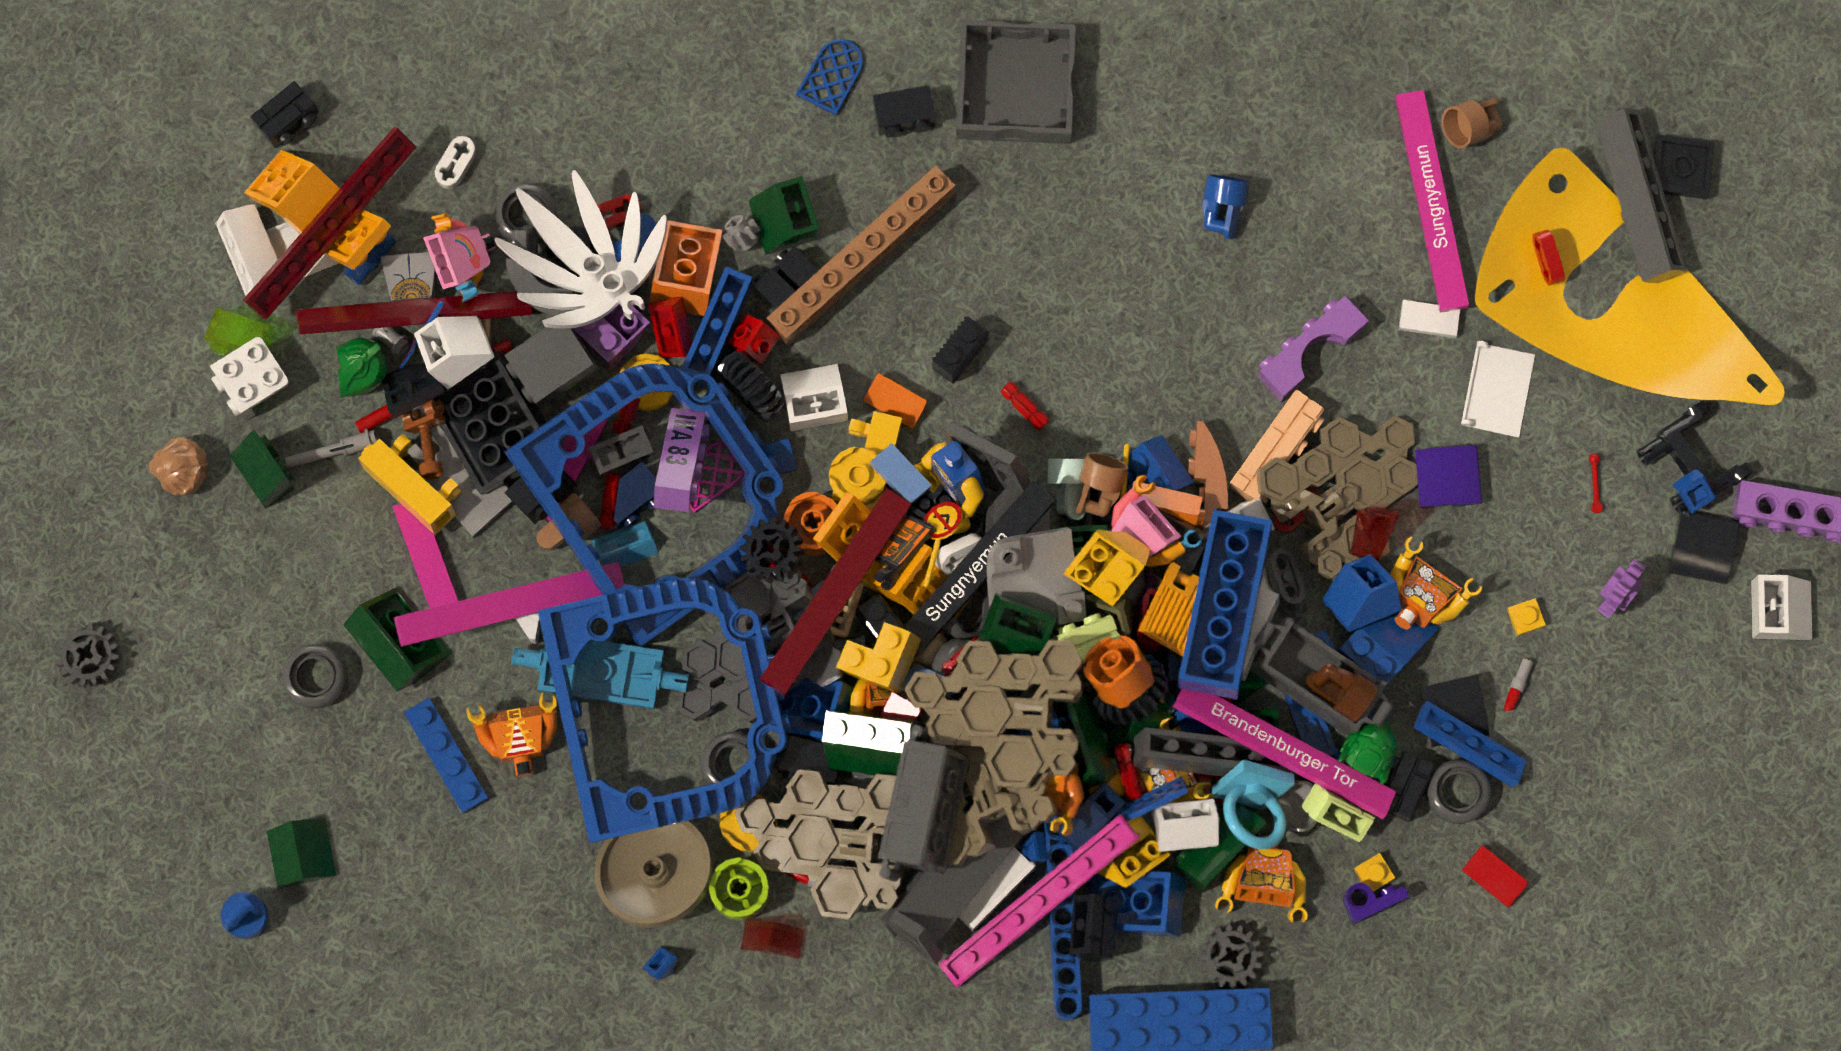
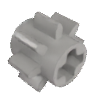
M737 215L725 224V229L728 233L724 234L723 238L729 247L732 246L734 250L739 247L741 251H745L757 243L758 237L755 233L760 231V228L754 219H751L749 216L744 218L742 215Z

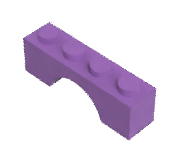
M1346 296L1339 301L1336 298L1324 307V315L1318 320L1315 317L1310 319L1302 327L1304 332L1299 337L1291 336L1281 345L1280 348L1283 351L1276 357L1271 354L1259 365L1261 370L1258 378L1280 402L1303 383L1305 376L1301 366V358L1307 348L1322 341H1332L1345 346L1366 328L1369 320Z

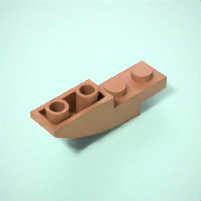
M1197 421L1195 430L1190 429L1189 447H1194V458L1188 459V474L1193 475V484L1204 485V487H1199L1198 496L1203 497L1201 505H1203V509L1206 511L1202 527L1196 526V528L1204 531L1203 527L1211 523L1213 509L1227 512L1228 490L1224 465L1218 447L1205 423Z

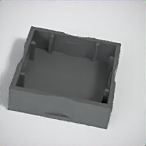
M961 19L956 139L1070 144L1072 135V90L1076 24L1032 23L1018 25L1003 21Z

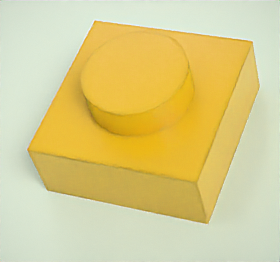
M1536 598L1507 608L1516 636L1546 626Z
M1381 853L1353 868L1360 881L1368 885L1372 891L1395 879Z

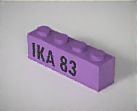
M671 408L655 482L654 508L689 512L691 500H697L699 484L695 483V481L701 480L703 464L699 463V461H705L706 444H703V441L708 442L710 435V425L705 424L706 416L703 412Z

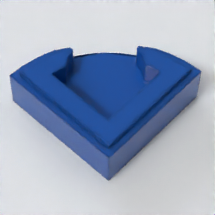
M1034 832L1019 845L1023 856H1027L1031 861L1045 862L1048 860L1043 833Z

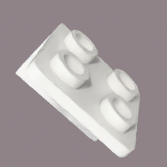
M255 337L210 366L216 375L211 378L220 393L226 391L231 398L226 403L235 417L241 414L245 421L255 416L251 408L285 388L289 383L288 378L260 337Z

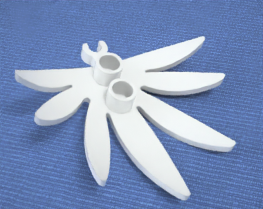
M575 170L572 171V180L578 207L586 231L598 254H593L581 239L548 209L517 188V197L539 235L558 258L578 274L579 277L538 255L500 238H495L496 245L515 262L534 275L562 288L583 293L582 295L517 293L519 300L538 307L572 310L543 320L542 322L545 327L566 329L585 326L605 317L618 305L622 307L625 317L630 320L634 318L633 312L629 309L631 306L637 305L640 309H645L642 298L630 294L637 290L647 279L660 256L667 230V218L665 215L661 217L651 232L636 262L641 237V215L637 193L633 192L624 225L621 261L617 262L613 244L602 214L585 183Z

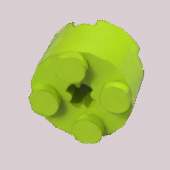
M742 858L726 860L715 869L709 884L713 905L720 914L731 920L743 921L755 917L762 912L769 899L770 889L766 874L758 864ZM736 883H740L741 886L747 885L748 889L744 890V895L739 896L737 893H731L732 890H735L734 885Z

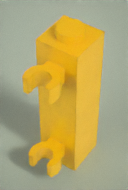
M874 411L871 424L851 419L848 431L849 434L854 436L867 437L864 449L873 450L878 455L891 443L897 447L902 418ZM833 492L832 500L840 502V499ZM882 494L875 501L865 506L872 511Z
M404 434L400 435L390 448L380 438L374 444L371 443L366 446L358 458L363 469L434 535L456 516L449 502L455 500L462 493L458 488L459 484L450 478L437 492L401 459L408 455L407 450L412 447V442Z

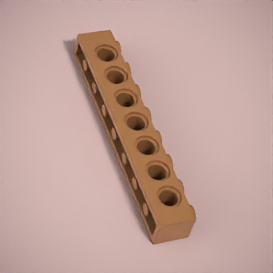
M935 165L766 318L767 325L780 335L779 339L788 346L955 195L956 185Z

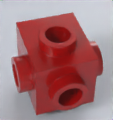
M746 314L727 343L736 349L737 352L762 365L780 338V335L765 322Z

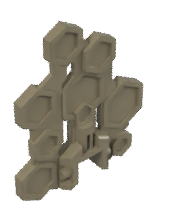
M1393 416L1377 428L1378 432L1372 436L1358 430L1357 425L1337 417L1320 429L1321 444L1306 452L1294 464L1291 465L1276 457L1256 471L1258 493L1271 500V509L1278 520L1284 522L1302 511L1316 531L1315 535L1299 546V550L1309 563L1316 566V573L1327 579L1334 577L1340 572L1342 563L1347 564L1369 554L1379 561L1390 553L1387 524L1378 519L1383 517V509L1418 485L1417 465L1407 460L1408 448L1415 444L1413 424L1397 416ZM1378 449L1384 450V456L1377 461L1362 455L1365 452L1371 455ZM1335 475L1336 484L1320 496L1305 490L1310 485L1319 487ZM1327 507H1329V509L1326 510L1324 513H1322V514L1320 513V512H1322L1323 510H1325ZM1353 508L1359 511L1338 527L1337 520Z
M1049 640L1039 656H1031L1030 654L997 655L991 642L968 641L957 657L958 665L950 677L938 676L936 673L915 672L904 690L912 706L924 709L931 717L925 727L935 745L982 747L984 752H990L985 761L998 787L1028 789L1037 774H1045L1049 767L1055 776H1070L1077 765L1074 755L1078 750L1080 740L1076 732L1071 729H1052L1053 701L1078 702L1083 694L1082 682L1077 672L1084 662L1073 641ZM1032 684L1040 685L1032 698H1008L1004 689L1028 690ZM963 687L968 688L960 701H950L945 698L948 692L960 693ZM1027 713H1038L1041 715H1027ZM1006 728L1030 729L1033 736L1002 734Z
M951 696L947 698V700L953 701ZM921 709L919 715L925 726L931 717L924 709ZM930 738L929 744H934L932 739ZM948 746V748L970 758L965 782L968 784L974 804L965 815L963 809L968 803L962 791L947 865L962 866L968 856L978 857L995 848L996 845L988 823L1007 815L1012 829L1026 834L1036 829L1041 822L1048 823L1056 813L1052 798L1043 796L1047 790L1045 784L1053 775L1050 767L1045 774L1038 773L1028 789L1008 788L1009 792H1003L1002 787L997 786L985 761L990 752H984L982 747Z
M798 769L787 784V793L780 803H771L768 799L752 798L740 806L734 813L742 832L752 833L759 841L753 852L762 870L808 875L810 881H816L810 891L821 916L852 919L861 905L868 906L872 900L876 908L892 909L900 899L897 889L904 877L902 867L899 872V880L892 882L880 876L879 871L882 868V863L877 862L880 834L884 833L896 775L876 774L867 788H860V786L829 785L826 783L821 771ZM791 815H797L788 828L777 827L774 823L777 818L788 820ZM858 816L867 817L859 830L835 828L832 821L834 819L855 822ZM854 844L866 845V848L853 847V845H854ZM832 858L852 860L856 862L858 868L829 865L828 863ZM889 864V868L893 869L894 864Z

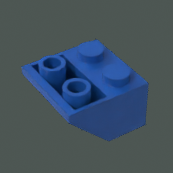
M1163 435L1144 441L1129 453L1126 493L1132 489L1133 482L1141 475L1147 476V479L1142 483L1151 484L1154 482L1158 487L1180 492L1185 491L1194 483Z
M1371 554L1344 564L1323 597L1324 605L1348 632L1360 629L1367 624L1387 618L1391 614L1402 610L1396 581Z

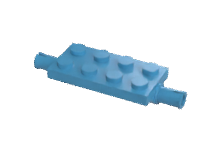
M593 641L588 646L578 664L566 666L573 697L651 710L655 708L657 691H660V688L686 693L689 674L663 671V650ZM544 646V649L541 648L540 651L514 647L511 665L537 668V671L540 672L538 692L551 694L556 692L546 647Z

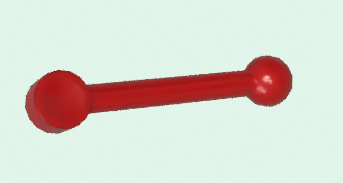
M1594 453L1589 456V462L1592 464L1594 503L1591 505V511L1598 514L1603 510V505L1599 502L1598 463L1600 462V456Z

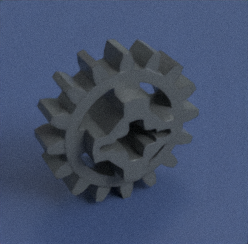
M89 623L87 630H84L80 624H77V632L73 633L70 630H66L67 640L59 638L58 642L63 647L54 652L61 657L55 664L57 667H64L60 674L64 678L70 676L69 682L75 685L80 680V685L86 688L88 682L91 681L95 687H98V679L102 678L105 681H109L108 671L116 673L117 669L112 664L121 659L118 655L114 654L120 647L118 644H111L115 637L111 633L105 635L106 629L100 626L95 631V626ZM88 637L86 641L76 643L78 640ZM102 643L106 648V659L102 657L100 651L103 646ZM84 651L86 653L91 652L93 657L91 659H84L82 654ZM69 652L74 657L73 668L69 663ZM94 668H99V670H97V671H95V672H93V673L87 674V672H88L89 670L94 669Z
M1227 924L1224 932L1219 927H1215L1214 932L1216 936L1213 937L1207 934L1205 939L1209 944H1201L1199 946V949L1204 951L1205 955L1199 956L1198 961L1205 962L1206 964L1201 969V972L1209 971L1211 973L1208 979L1209 982L1218 979V988H1222L1225 982L1229 983L1230 989H1235L1236 982L1245 987L1247 985L1245 978L1248 977L1254 980L1257 976L1252 970L1261 969L1262 967L1260 963L1256 962V959L1263 957V953L1256 952L1255 950L1260 945V941L1252 942L1250 940L1253 935L1252 931L1246 935L1242 934L1243 926L1239 925L1236 931H1232L1231 925ZM1228 937L1237 938L1244 944L1237 945L1231 943ZM1217 942L1219 953L1217 957L1211 960V950ZM1226 950H1229L1230 953L1243 951L1236 957L1235 964H1232L1230 960L1226 962L1224 960L1219 963L1227 954ZM1250 954L1249 966L1244 971L1242 965L1243 958ZM1220 968L1229 970L1232 976H1225L1217 970Z

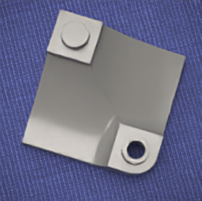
M1064 527L1020 534L997 541L987 556L989 609L995 593L1050 611L1057 618L1055 624L1058 625L1083 621L1086 618L1085 593L1082 591L1081 585L1064 575V571L1075 558L1071 529ZM1010 552V554L1004 559L1005 554Z

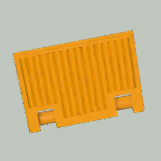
M1170 562L1138 631L1183 657L1199 577L1194 574L1190 576L1180 571L1181 566ZM1175 581L1184 586V591L1173 585V582Z

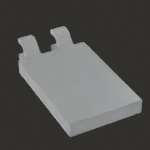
M436 425L431 429L432 438L442 449L435 454V460L442 462L444 475L437 479L425 481L437 492L450 478L459 484L458 488L462 493L449 503L455 511L456 516L454 518L474 538L507 509L513 501L504 493L508 490L504 484L484 495H480L444 431L439 425ZM414 444L407 450V453L419 466L424 463L423 451Z

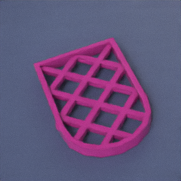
M716 442L706 447L705 456L716 457L715 467L704 466V461H701V464H703L702 473L703 470L714 471L712 481H695L699 485L697 500L694 501L693 506L690 504V509L693 513H696L726 490L735 486L744 475L743 470H732L735 460L732 454L731 456L720 454L721 446L725 445L724 442ZM718 446L717 453L707 452L710 449ZM720 458L730 459L729 469L718 468ZM717 472L728 473L726 483L716 482ZM731 474L739 475L733 482L730 483ZM701 484L711 485L710 495L699 494ZM715 486L724 487L719 492L714 494ZM698 497L707 499L697 507Z

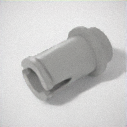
M391 327L375 328L373 330V337L390 348L391 354L402 356L408 350L410 342L406 335L401 336Z

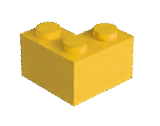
M884 622L873 650L847 640L836 668L848 675L899 694L921 638L907 630Z

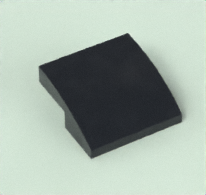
M1681 511L1668 573L1727 584L1739 523Z
M1478 675L1420 687L1419 692L1422 704L1429 701L1485 736L1489 735ZM1429 737L1432 748L1442 746Z

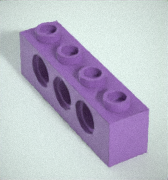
M1744 480L1737 484L1731 520L1739 521V525L1744 527H1756L1757 524L1768 526L1769 531L1785 532L1787 529L1797 531V535L1801 537L1811 538L1816 534L1826 536L1827 541L1841 543L1840 497ZM1759 502L1769 504L1771 514L1762 513L1758 507ZM1788 507L1796 508L1800 513V518H1791L1787 512ZM1817 512L1825 513L1828 516L1829 523H1820L1816 517Z

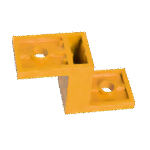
M280 150L244 193L251 200L274 210L300 235L340 188L314 163ZM362 210L323 256L355 270L356 267L361 266L367 260L368 253L373 247L385 239L391 225L385 219Z
M846 492L813 540L838 562L871 511L855 495ZM851 527L852 533L846 538L847 530ZM924 544L900 571L896 583L891 590L881 588L880 585L882 583L875 580L876 572L886 567L874 561L861 583H864L865 587L905 606L914 615L949 575L943 573L935 565L930 585L927 588L924 587L933 551L931 547ZM969 599V600L966 602V604L958 611V613L956 614V618L960 615V613H961L962 610L965 608V606H966L967 603L970 601V599ZM942 630L939 634L945 636V633Z

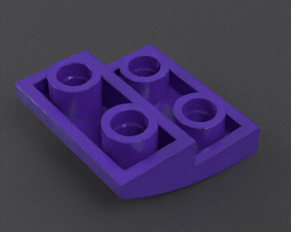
M1453 446L1415 450L1419 502L1422 509L1450 505L1460 507L1482 504L1477 446Z

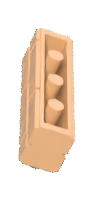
M1295 390L1233 477L1228 488L1246 501L1260 498L1261 501L1267 503L1269 498L1258 493L1256 471L1276 457L1287 463L1294 454L1299 457L1308 445V442L1305 441L1310 431L1316 434L1325 421L1321 417L1324 408L1310 400L1300 391Z

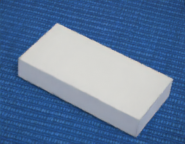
M1403 300L1398 330L1456 338L1460 310L1440 313L1439 307L1436 304Z

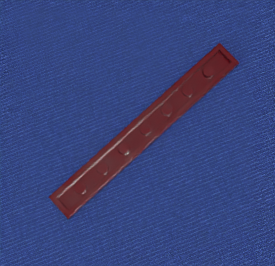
M393 127L245 296L243 301L266 321L413 153L417 146L398 128Z
M517 291L478 294L476 297L465 302L462 301L463 296L296 309V321L299 334L303 335L426 324L440 301L444 302V306L437 317L477 316L480 319L525 316L532 315V305L519 300Z
M886 488L760 677L761 682L783 696L787 694L911 507V503Z

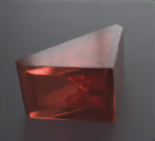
M1372 505L1357 511L1351 555L1364 557L1371 554L1379 561L1399 518V512Z
M745 920L741 950L800 959L804 929L774 921Z

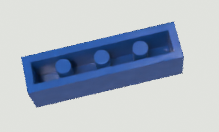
M725 267L681 370L691 376L707 374L714 379L717 367L720 365L727 349V342L734 333L753 289V278L751 276ZM697 381L695 383L696 385L707 389V386L703 381Z

